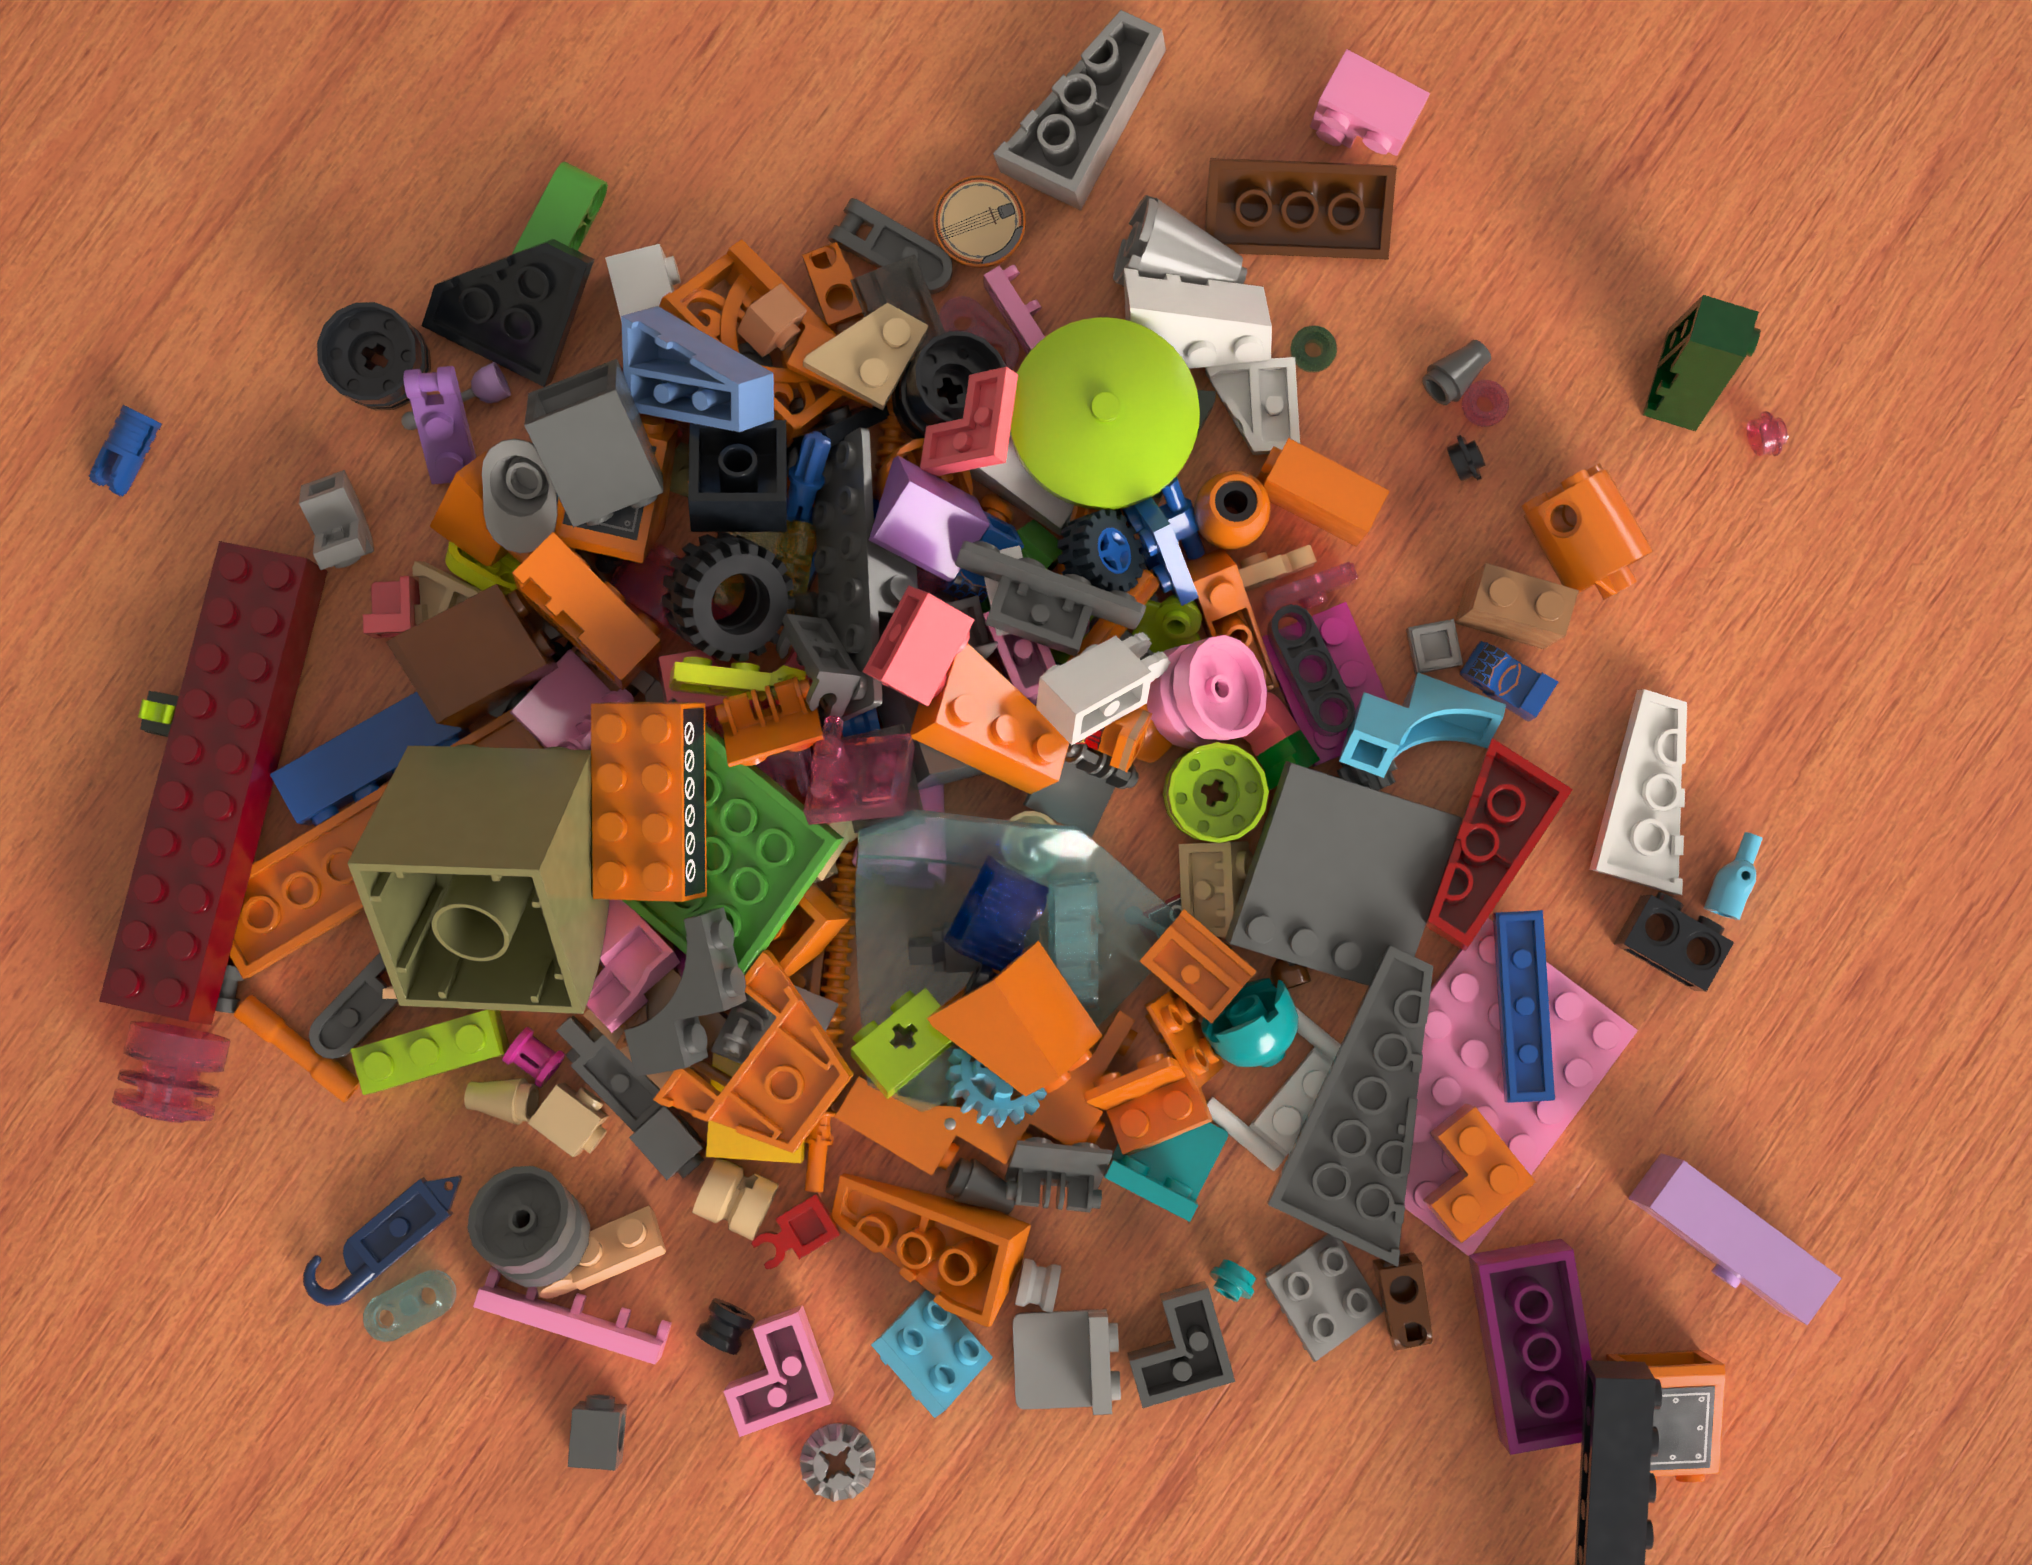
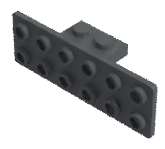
M865 428L854 430L845 436L844 441L830 447L822 473L825 477V483L821 489L817 490L812 513L813 525L816 528L817 545L814 567L818 573L819 592L816 612L819 618L828 620L861 674L859 683L842 718L829 717L826 712L828 705L823 696L820 698V704L824 710V724L828 726H836L882 704V683L862 671L880 640L879 617L891 619L907 587L911 586L918 589L917 567L915 564L869 541L875 519L873 512L870 431Z

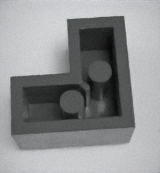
M1203 1281L1161 1293L1160 1297L1172 1340L1127 1353L1142 1408L1235 1382L1206 1282Z

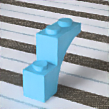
M1417 673L1402 706L1371 694L1363 693L1355 710L1354 720L1348 727L1339 762L1384 778L1391 762L1400 753L1421 743L1458 741L1488 748L1504 717L1506 704Z

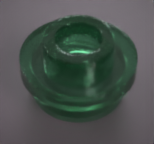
M1320 326L1302 328L1296 333L1290 346L1291 357H1295L1296 365L1300 369L1311 373L1327 369L1334 361L1337 353V344L1334 336L1327 329ZM1309 343L1319 345L1321 355L1318 357L1308 356L1305 352V346Z

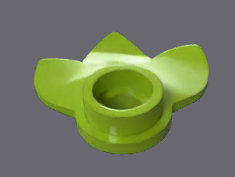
M1175 595L1167 597L1162 603L1149 600L1145 605L1146 609L1140 623L1131 633L1135 635L1143 632L1152 643L1149 649L1153 653L1192 644L1201 640L1197 633L1202 621L1201 612L1194 600L1182 606Z

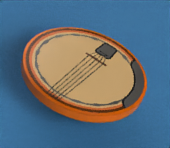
M978 175L958 180L943 192L935 207L933 226L940 247L951 259L967 267L987 268L1002 263L1017 250L1024 237L1026 216L1019 196L1009 185L993 177Z

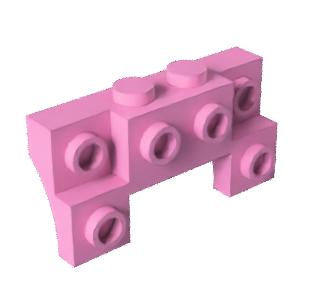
M609 900L607 925L599 962L604 969L595 978L586 1005L611 1033L648 1002L644 993L680 963L674 951L647 924V921L622 900Z

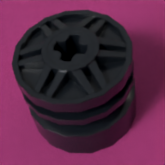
M375 302L353 303L336 311L323 325L317 342L318 364L326 381L340 394L359 405L375 411L395 410L410 403L404 388L405 370L420 369L422 373L431 372L430 350L423 335L396 311ZM375 353L384 356L388 360L384 368L375 365L371 361Z
M948 331L933 337L909 363L892 393L893 412L901 428L914 440L925 438L926 426L963 419L969 375L1006 367L1000 353L986 339L970 332Z

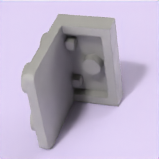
M1107 1309L1052 1311V1313L1021 1312L1014 1316L1013 1347L1017 1406L1021 1409L1092 1407L1093 1415L1112 1414V1401L1121 1400L1120 1372L1110 1371V1352H1119L1118 1324L1108 1323Z

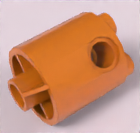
M1600 463L1588 470L1583 469L1560 483L1562 487L1560 486L1548 493L1544 492L1521 506L1525 512L1524 518L1561 584L1579 590L1578 593L1595 585L1603 600L1638 582L1629 565L1653 552L1652 547L1607 469L1604 470Z

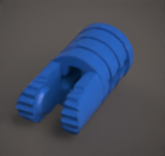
M122 405L121 412L114 422L115 425L113 429L111 428L107 441L105 440L89 475V480L99 486L106 484L109 486V490L119 496H124L129 491L145 460L146 453L151 448L152 441L154 442L158 429L160 430L162 423Z

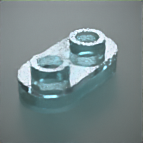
M424 1271L373 1298L367 1304L363 1313L364 1327L369 1335L376 1340L383 1342L394 1341L448 1312L456 1299L455 1284L451 1277L442 1271ZM425 1287L433 1289L436 1294V1300L433 1304H428L422 1299L421 1294ZM382 1310H388L393 1314L394 1321L391 1326H385L381 1323L379 1316Z

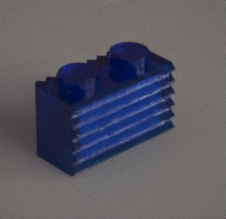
M988 855L943 940L956 952L1001 972L1022 953L1026 931L1031 928V922L1037 920L1046 908V895L1049 894V888L1031 874Z

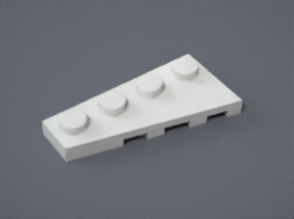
M1645 689L1637 690L1589 870L1670 894L1682 895L1683 879L1679 878L1680 855H1683L1684 836L1680 835L1681 808L1685 807V789L1681 788L1682 764L1686 763L1687 702Z

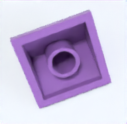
M897 456L892 461L869 541L950 582L961 569L955 565L963 541L971 543L979 541L990 523L977 498Z

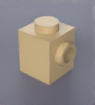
M561 1083L553 1088L528 1124L570 1156L575 1157L581 1154L583 1150L591 1153L607 1133V1130L602 1125L609 1116L600 1110L604 1103L594 1094L582 1087L576 1092L566 1083Z

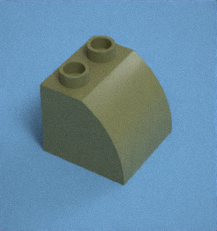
M462 744L455 747L408 745L347 863L399 1006L583 1014L600 962L609 909V900L593 899L591 750H571L565 747H549L546 749L490 748L470 744Z

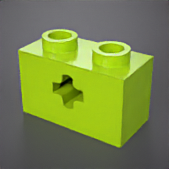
M926 987L917 995L912 990L906 992L890 1006L889 1009L893 1012L890 1017L880 1025L875 1020L871 1021L852 1038L856 1045L851 1048V1057L886 1099H889L955 1044L932 1027L927 1018L941 1005ZM899 1031L904 1036L911 1031L913 1033L912 1048L908 1049L905 1045H900L895 1049L893 1046L895 1032Z

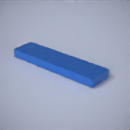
M1543 910L1493 913L1504 1101L1507 1103L1555 1100Z

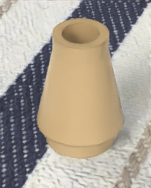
M525 1078L489 1082L471 1081L465 1091L464 1103L468 1110H476L515 1125H520L523 1121L529 1122L537 1111L539 1090L535 1084H529Z

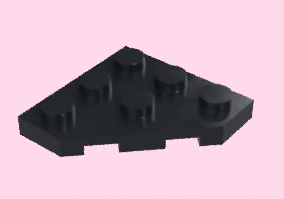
M551 239L448 278L434 285L421 326L545 387L552 382L595 259L555 239Z

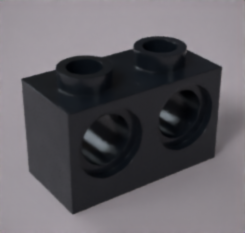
M1658 892L1656 897L1653 895L1640 896L1616 938L1614 945L1690 989L1707 992L1734 944L1733 941L1722 936L1725 928L1701 915L1696 921L1681 912L1684 906L1681 902L1662 892ZM1653 914L1658 915L1663 920L1665 926L1662 937L1656 941L1647 935L1645 929L1647 919ZM1694 938L1701 940L1705 946V956L1698 964L1691 962L1687 956V946Z

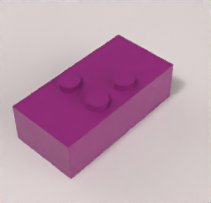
M1562 1239L1469 1255L1499 1440L1510 1455L1582 1443L1586 1360H1592L1574 1250Z

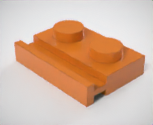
M1185 909L1139 961L1211 1024L1257 972Z

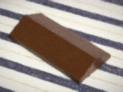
M1210 158L1205 232L1237 254L1389 260L1397 166Z

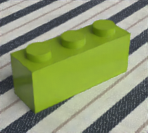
M483 1010L350 1049L362 1094L367 1095L503 1056L510 1046L500 1010Z

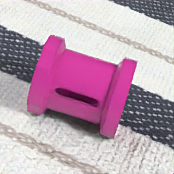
M526 1027L510 1045L502 1061L507 1065L514 1063L535 1078L536 1086L542 1088L557 1071L566 1054L561 1050L555 1052L533 1036L534 1030Z

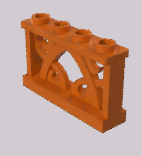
M741 239L729 247L727 253L672 293L669 292L662 297L659 307L738 353L737 322L741 323L745 312L751 304L780 283L807 309L798 326L802 331L800 336L787 349L780 350L781 362L784 368L762 366L773 372L774 420H786L788 448L794 442V437L812 428L823 419L822 415L836 409L843 402L847 403L851 400L834 390H830L816 401L810 386L819 383L787 368V362L792 354L791 351L795 349L807 323L834 336L837 335ZM724 279L732 286L726 299L709 291ZM703 302L716 307L721 311V314L711 309L699 311L697 316L705 318L709 323L705 327L687 307L692 303ZM792 388H797L802 396L804 405L800 413L792 415L775 396L784 398L789 407L793 399Z

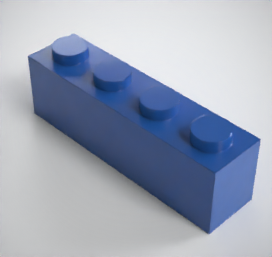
M415 692L276 770L270 776L296 823L308 826L314 824L316 827L339 813L338 809L352 801L356 803L379 789L380 785L388 782L393 776L408 745L451 746L471 734L468 727L459 728L437 724L419 694Z

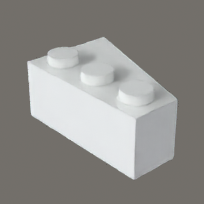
M1124 268L1126 320L1143 325L1163 337L1180 354L1189 369L1271 360L1272 325L1264 287L1209 279L1206 285L1181 282L1180 275L1166 274L1164 280L1140 277L1136 269Z

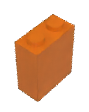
M1288 438L1282 450L1273 446L1257 477L1260 482L1264 483L1263 486L1271 503L1355 547L1358 546L1369 532L1390 492L1388 489Z

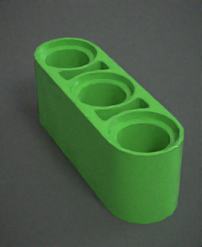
M565 161L562 162L554 172L512 254L551 239H555L578 251L605 199L608 188L607 182Z

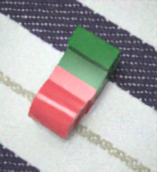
M1267 692L1266 709L1259 725L1247 736H1243V738L1252 746L1253 753L1265 770L1268 789L1272 790L1278 785L1286 761L1310 767L1320 761V758L1282 701L1274 694Z

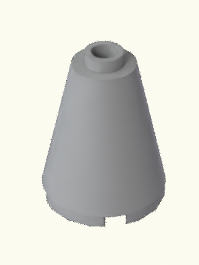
M1148 195L1143 197L1129 222V225L1133 227L1128 239L1122 240L1113 272L1115 283L1124 287V268L1138 270L1140 277L1164 280L1166 274L1180 275L1181 282L1206 285L1209 279L1244 284L1247 268L1242 267V256L1158 198Z

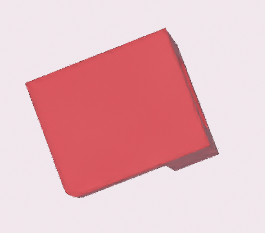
M400 576V581L374 582L371 585L372 614H363L364 634L375 639L393 638L416 626L414 605H420L419 581L411 576Z

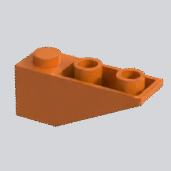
M1222 548L1203 555L1198 559L1186 562L1199 596L1194 601L1201 612V624L1207 638L1226 635L1240 640L1254 653L1263 669L1267 691L1279 687L1236 563Z

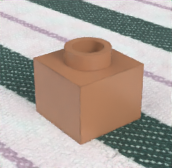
M780 283L748 307L737 332L763 358L776 347L783 351L796 341L802 332L798 326L807 309Z

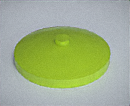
M1099 317L1072 322L1058 328L1043 338L1028 353L1017 371L1018 380L1010 430L1013 447L1023 467L1033 480L1058 499L1087 509L1114 510L1126 508L1143 502L1159 493L1170 484L1185 465L1193 449L1199 428L1200 408L1197 388L1192 374L1180 354L1171 344L1154 331L1143 325L1119 318Z

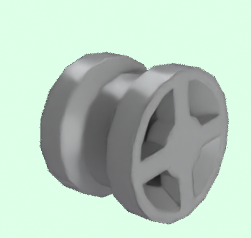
M1024 1258L1015 1305L1025 1307L1029 1303L1036 1304L1043 1311L1052 1313L1060 1279L1061 1265L1051 1264L1048 1267L1037 1266L1034 1260Z

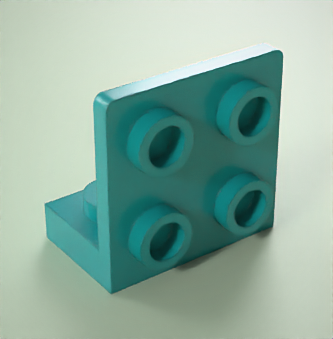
M1209 1122L1130 1156L1122 1155L1119 1144H1117L1105 1171L1104 1178L1190 1222L1198 1207L1196 1199L1228 1138V1132Z

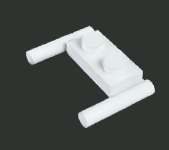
M1296 1008L1298 1014L1297 1033L1312 1044L1314 1048L1249 1126L1246 1125L1213 1096L1207 1101L1213 1121L1272 1171H1275L1287 1154H1290L1341 1046L1340 1043L1298 1008Z

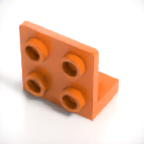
M1156 1054L1142 1059L1136 1064L1138 1069L1121 1076L1120 1072L1104 1075L1093 1082L1095 1088L1083 1093L1086 1103L1107 1111L1122 1155L1130 1156L1213 1121L1201 1087L1194 1091L1178 1060L1172 1057L1165 1058L1164 1054Z

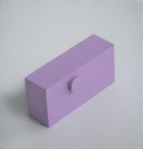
M1661 1153L1628 1198L1714 1262L1716 1266L1712 1272L1721 1280L1735 1289L1739 1283H1742L1779 1312L1806 1325L1810 1323L1841 1280V1277L1684 1160Z

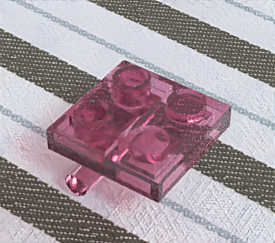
M828 716L824 721L822 730L824 739L815 742L810 764L812 771L803 810L808 824L903 816L915 750L911 734L841 740L843 720L837 716Z

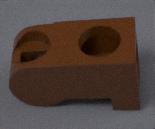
M1414 1252L1400 1255L1398 1267L1383 1259L1372 1260L1393 1350L1397 1351L1432 1344V1329L1422 1262Z

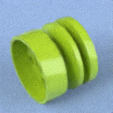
M1216 742L1192 748L1176 759L1166 774L1162 795L1166 813L1177 829L1196 840L1222 843L1239 839L1255 828L1266 810L1269 790L1265 772L1254 756L1236 745ZM1214 781L1219 782L1218 791L1224 794V799L1222 801H1214L1209 806L1206 804L1207 796L1201 793V789L1203 786H1211Z

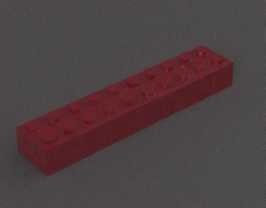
M219 541L99 1002L183 1021L212 1025L274 784L270 774L278 768L328 573L325 569L320 570L317 564L307 558Z

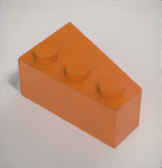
M967 643L965 648L953 659L946 673L947 679L942 691L932 699L929 706L922 703L918 704L909 737L1029 794L1058 782L1069 742L1036 709V706Z

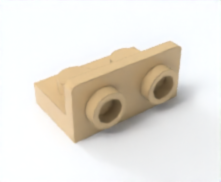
M1247 841L1179 844L1181 912L1185 909L1216 937H1226L1253 859V854L1249 851V843Z

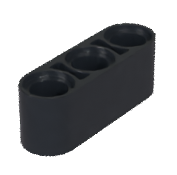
M1299 605L1283 606L1268 623L1267 635L1269 642L1309 725L1320 735L1329 737L1338 735L1349 727L1354 720L1355 707L1352 698L1310 613ZM1285 617L1298 620L1302 627L1301 637L1296 640H1287L1282 637L1278 630L1279 620ZM1311 659L1319 663L1323 672L1319 682L1309 683L1302 679L1299 674V664L1302 660ZM1331 701L1340 706L1343 712L1340 725H1328L1320 718L1319 710L1323 702Z

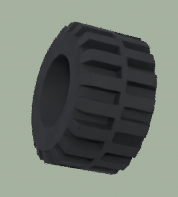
M718 532L717 538L709 534L700 536L699 546L689 542L682 548L686 555L681 560L674 557L669 564L675 570L672 576H664L662 584L669 589V594L662 595V605L671 610L665 615L669 624L677 628L675 632L681 638L707 655H713L722 661L729 662L731 657L739 662L749 660V652L757 656L767 652L765 644L768 641L774 645L778 642L780 635L777 632L781 626H784L782 620L787 609H794L795 598L787 593L794 589L792 578L784 575L788 570L784 563L774 558L775 554L742 536L736 535L735 537L728 532ZM742 573L745 582V593L741 604L731 615L714 620L711 603L715 590L726 578Z

